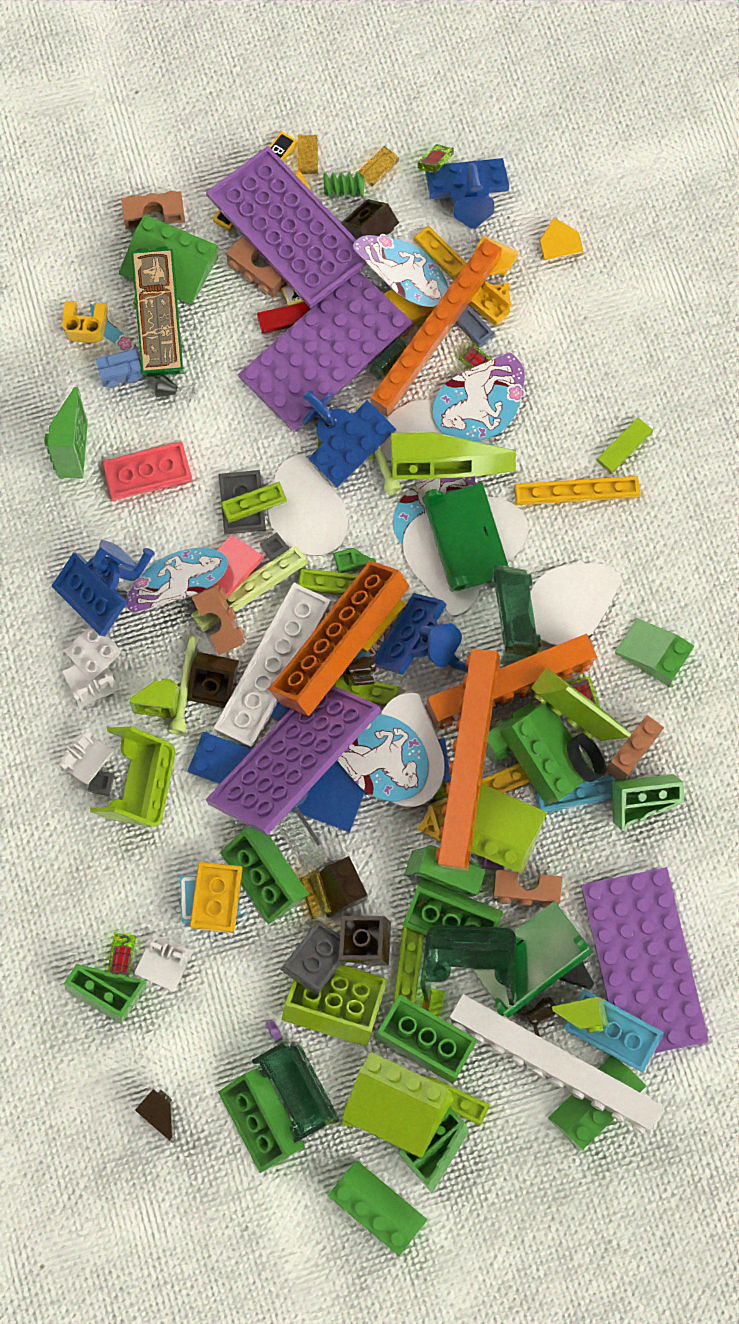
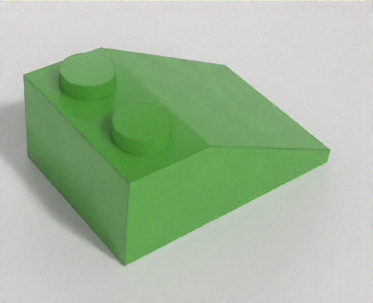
M637 618L616 649L615 654L669 687L692 652L694 645L677 634Z

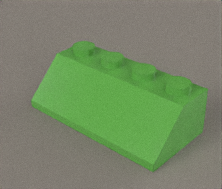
M248 827L220 852L228 865L243 866L241 885L267 924L272 923L296 907L309 895L269 834L265 835Z
M421 878L402 925L485 959L503 911ZM419 901H426V903L424 902L420 907L417 906Z
M398 995L375 1037L377 1041L454 1084L478 1039L401 995Z
M610 1056L598 1068V1070L638 1092H641L646 1087V1084L630 1068L613 1056ZM571 1095L548 1119L580 1152L614 1118L611 1116L612 1113L606 1109L600 1111L593 1107L590 1100L586 1098L581 1100Z
M263 1066L243 1074L218 1091L259 1173L266 1171L305 1148Z
M357 1160L328 1194L332 1201L398 1256L402 1254L428 1220Z

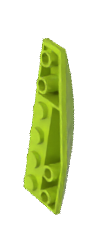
M436 432L391 433L392 479L458 478L515 472L516 450Z

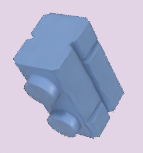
M136 349L96 358L103 387L114 388L119 383L126 381L134 383L143 377Z

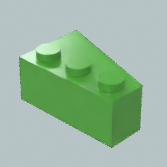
M532 702L513 712L504 721L499 720L495 723L496 726L489 730L486 755L492 763L496 760L501 762L510 755L508 752L511 749L500 731L534 709L535 706Z
M674 774L612 781L613 823L622 831L635 822L647 820L646 817L655 813L660 814L684 803V782Z
M428 845V847L412 850L404 873L405 876L417 875L425 878L424 880L435 882L444 886V888L469 897L479 894L486 870L479 868L480 865L478 863L469 861L468 871L442 868L438 865V861H436L438 847Z
M76 964L64 982V986L67 992L122 1025L146 989V980H138L125 977L122 974H112L105 972V970Z
M450 1107L422 1159L404 1150H400L398 1153L406 1165L432 1194L467 1137L469 1130L465 1122Z

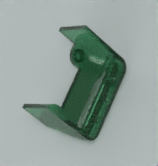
M503 565L493 566L489 585L490 588H495L504 646L501 664L515 663L537 654L538 647H541V636L536 634L529 587L532 586L531 573L527 574L525 569Z
M435 925L428 930L420 980L425 1001L429 1002L432 982L447 980L451 974V967L495 969L496 981L506 985L509 1005L514 1006L517 982V940L513 930L501 927Z
M297 1041L282 1042L252 1059L253 1064H260L258 1069L264 1078L268 1077L270 1080H273L293 1119L290 1131L294 1137V1143L302 1142L339 1123V1117L302 1046Z

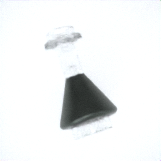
M164 374L153 378L151 392H154L157 398L176 394L189 398V403L196 401L198 390L195 387H192L191 390L178 387Z

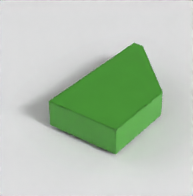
M355 548L333 553L339 573L362 569L370 560L376 562L374 558L362 554L361 551Z

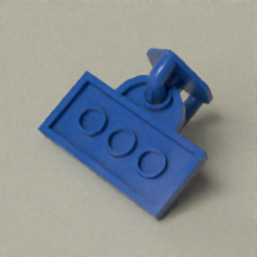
M503 158L425 166L430 199L450 197L454 203L455 219L471 229L477 228L493 215L494 200L489 196V193L509 191V181Z
M309 390L304 394L303 400L307 401L313 409L304 417L302 424L305 426L316 417L319 419L317 433L322 445L308 459L338 488L391 436V433L396 431V428L368 400L351 414L344 409L336 408L329 410L327 408V405L334 398L332 393H329L320 401L313 394V391Z
M101 540L99 549L88 562L79 553L73 552L52 584V587L99 636L105 637L128 603L116 591L119 578L128 581L138 579L152 556L155 555V552L152 549L144 548L143 555L138 563H136L118 545Z
M413 593L373 657L375 666L404 675L414 657L421 658L428 655L429 659L437 667H445L449 664L453 669L468 673L466 662L460 661L454 655L462 640L460 630L453 623L440 625L437 622L447 604L440 599Z

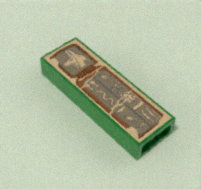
M158 247L156 250L149 251L146 248L137 249L136 252H131L142 375L143 377L160 376L161 374H184L173 250L168 247Z

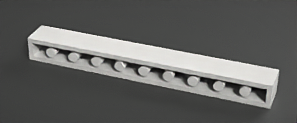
M464 994L449 1017L453 1026L462 1031L472 1034V1037L478 1039L477 1042L483 1044L485 1041L492 1045L491 1049L498 1054L503 1055L506 1053L512 1057L511 1060L520 1066L526 1064L531 1067V1071L537 1076L543 1077L545 1075L552 1079L550 1082L559 1088L565 1086L572 1090L571 1094L581 1100L583 1098L590 1100L593 1107L600 1111L606 1109L619 1122L627 1121L631 1123L632 1128L641 1134L645 1132L651 1134L663 1112L664 1106Z

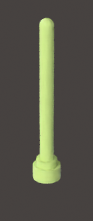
M361 403L356 405V410L362 405ZM379 447L374 454L385 479L384 490L387 495H392L399 492L402 487L399 480L392 479L391 471L381 447Z
M190 635L188 638L176 716L169 725V732L177 735L186 734L187 724H185L184 714L197 641L194 635Z

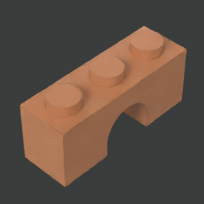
M168 191L160 194L149 193L143 196L130 195L126 198H121L126 229L137 228L144 214L148 215L150 212H160L164 216L166 224L185 222L181 191Z
M241 237L226 253L228 266L234 271L238 270L249 283L253 282L263 294H268L273 298L287 284L270 264L262 268L253 264L258 258V251L244 237Z
M219 584L192 596L200 616L214 613L221 619L220 630L210 635L218 655L245 643L244 638L246 636L241 626L238 627L235 621L237 618L236 613L232 607L229 608L226 602L228 597L223 587L220 588Z
M646 715L611 760L606 771L617 780H626L643 755L659 737L664 727Z
M496 869L492 899L497 900L499 904H510L512 901L519 902L520 906L531 907L532 904H541L542 908H546L554 901L559 905L562 876L540 874L538 886L533 890H525L518 883V872Z

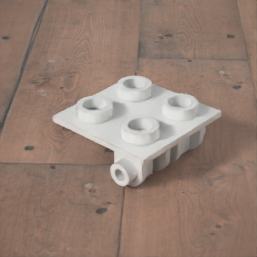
M91 626L64 650L91 682L112 662L117 663L121 659L119 655L122 653L107 634L105 637L99 636Z
M77 665L62 671L80 709L119 691L108 667L92 682Z
M85 730L75 740L78 744L72 743L75 748L73 750L68 748L69 752H66L59 759L61 762L58 765L88 785L114 750L92 737V734Z
M153 933L151 938L147 940V947L134 974L175 992L193 951Z

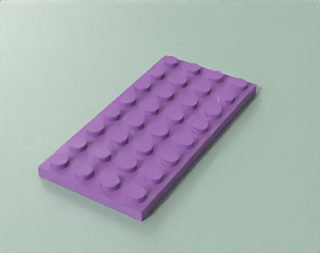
M269 146L206 192V196L310 309L368 265L353 249L356 241L353 235Z
M359 271L318 302L238 374V377L295 432L303 425L302 420L313 409L307 401L303 400V396L307 391L312 390L313 394L320 401L329 393H332L334 396L337 395L413 326V322Z
M333 685L310 716L290 709L205 800L208 805L268 835L381 712L379 705Z
M665 867L582 884V894L607 1001L664 1032L654 1053L709 1042L668 868Z

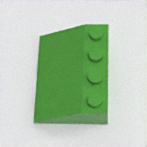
M144 214L135 230L119 270V275L134 281L131 252H136L140 248H146L149 251L156 250L158 247H168L173 250L177 300L192 306L218 259V245Z
M78 387L72 389L49 425V434L45 433V446H47L50 462H53V470H56L58 478L83 479L88 419Z
M548 702L545 704L541 703L500 731L546 806L561 800L585 781L576 772L568 757L567 742L572 739V736L559 715L550 709L552 705ZM582 754V756H583L585 762H586L587 765L590 767L589 763L587 762V760L585 759L584 755Z

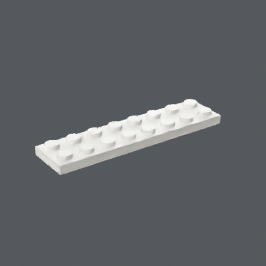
M296 583L292 584L215 724L214 731L253 749L278 703L277 699L269 691V687L322 622L331 605L330 599Z

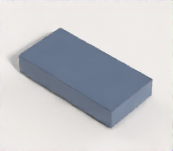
M469 305L455 322L478 348L495 335Z

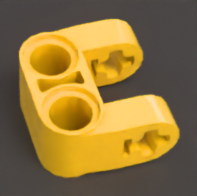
M66 300L62 326L67 339L73 342L86 343L101 341L107 322V303H96L93 317L77 316V301ZM91 329H97L96 331L90 332Z

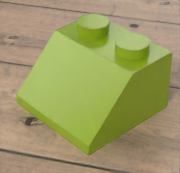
M165 678L161 679V681H153L130 698L129 703L133 713L170 719L175 718L179 698L178 685L173 680Z
M594 997L552 1006L555 1013L579 1029L587 1030V1033L604 1031V1026H609L602 998Z

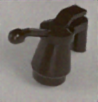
M363 656L349 664L343 672V680L346 685H349V680H351L354 686L375 684L374 677L369 676L376 671L372 656Z
M548 996L547 998H542L531 1011L528 1010L526 1005L522 1007L528 1018L523 1017L519 1010L516 1013L521 1020L529 1022L534 1028L535 1035L540 1037L537 1028L538 1023L555 1016L552 1006H556V1004Z

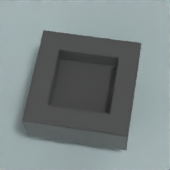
M277 532L260 543V547L271 561L289 550V547Z
M98 771L89 783L88 792L110 796L115 775Z

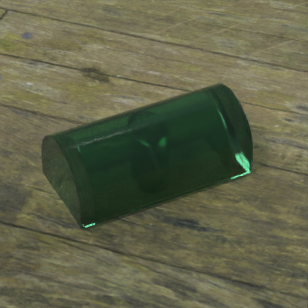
M397 338L372 364L370 373L377 379L382 380L406 349L407 345L405 342Z

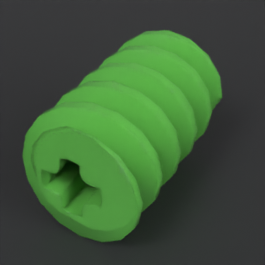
M358 171L355 172L354 177H352L351 172H348L346 178L343 172L339 173L338 178L334 172H332L330 178L324 172V195L327 193L328 197L331 198L333 192H335L336 197L339 198L341 192H343L345 198H347L349 192L355 197L357 191H359L360 196H364V176L362 175L361 177Z

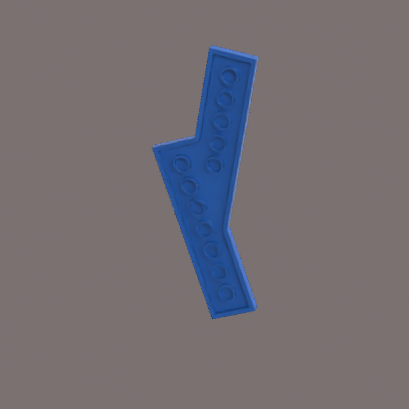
M203 732L187 772L220 784L252 749ZM445 738L438 739L444 757L442 783L451 782V776L449 773ZM336 760L290 811L350 833L364 794L367 792L353 780Z

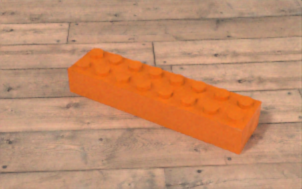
M371 560L367 563L269 687V691L281 705L310 716L410 587L399 570Z
M587 633L498 669L493 706L499 703L500 706L511 703L514 697L520 696V698L532 694V685L546 667L564 681L571 678L573 673L583 674L589 671L590 667L594 665L593 663L597 655ZM463 684L427 698L425 707L435 729L441 728V730L450 728L453 726V722L461 718L462 710L459 709L460 698L464 697L465 694Z

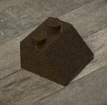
M367 199L346 217L341 224L357 240L366 235L380 236V234H390L393 232L394 227L399 224V221L388 203Z
M197 652L192 662L187 700L225 708L234 691L239 660Z
M349 856L328 865L309 878L327 918L368 900V894Z
M341 916L339 961L366 966H389L391 921L385 916Z
M153 1089L135 1111L171 1143H174L176 1136L174 1107L170 1104L172 1099L161 1089L159 1092Z

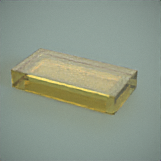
M298 135V170L302 174H318L317 135Z
M383 146L358 172L373 187L399 162V157L386 146Z
M319 870L300 877L299 880L309 893L305 900L311 920L330 913L331 909Z

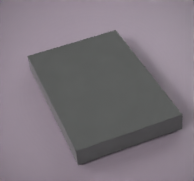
M260 470L218 474L221 502L262 488ZM222 509L224 535L266 531L264 511L228 523Z
M318 920L282 966L281 971L318 996L343 962L339 961L340 935Z

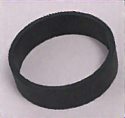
M581 733L568 740V757L576 772L584 780L593 782L605 775L606 764L604 757L592 739L586 734ZM579 745H581L588 754L592 762L594 771L585 762L580 752Z

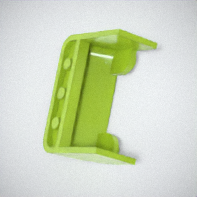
M132 726L107 727V732L122 738L120 745L121 753L131 761L123 799L110 801L108 807L90 808V812L117 822L147 827L159 826L163 819L175 759L174 746L170 742Z

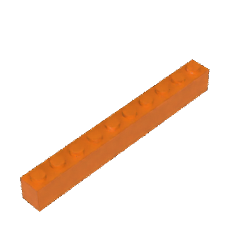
M485 238L370 397L371 404L379 412L387 417L392 412L501 260V247Z
M471 649V655H467L466 658L468 674L463 678L465 694L464 697L460 698L459 709L462 710L461 718H458L456 722V731L459 732L457 740L453 742L455 758L454 761L450 762L449 773L452 774L451 783L448 782L446 786L448 802L444 804L442 813L443 817H445V822L439 831V839H442L441 847L437 848L436 861H438V865L442 868L468 871L500 663L498 651Z

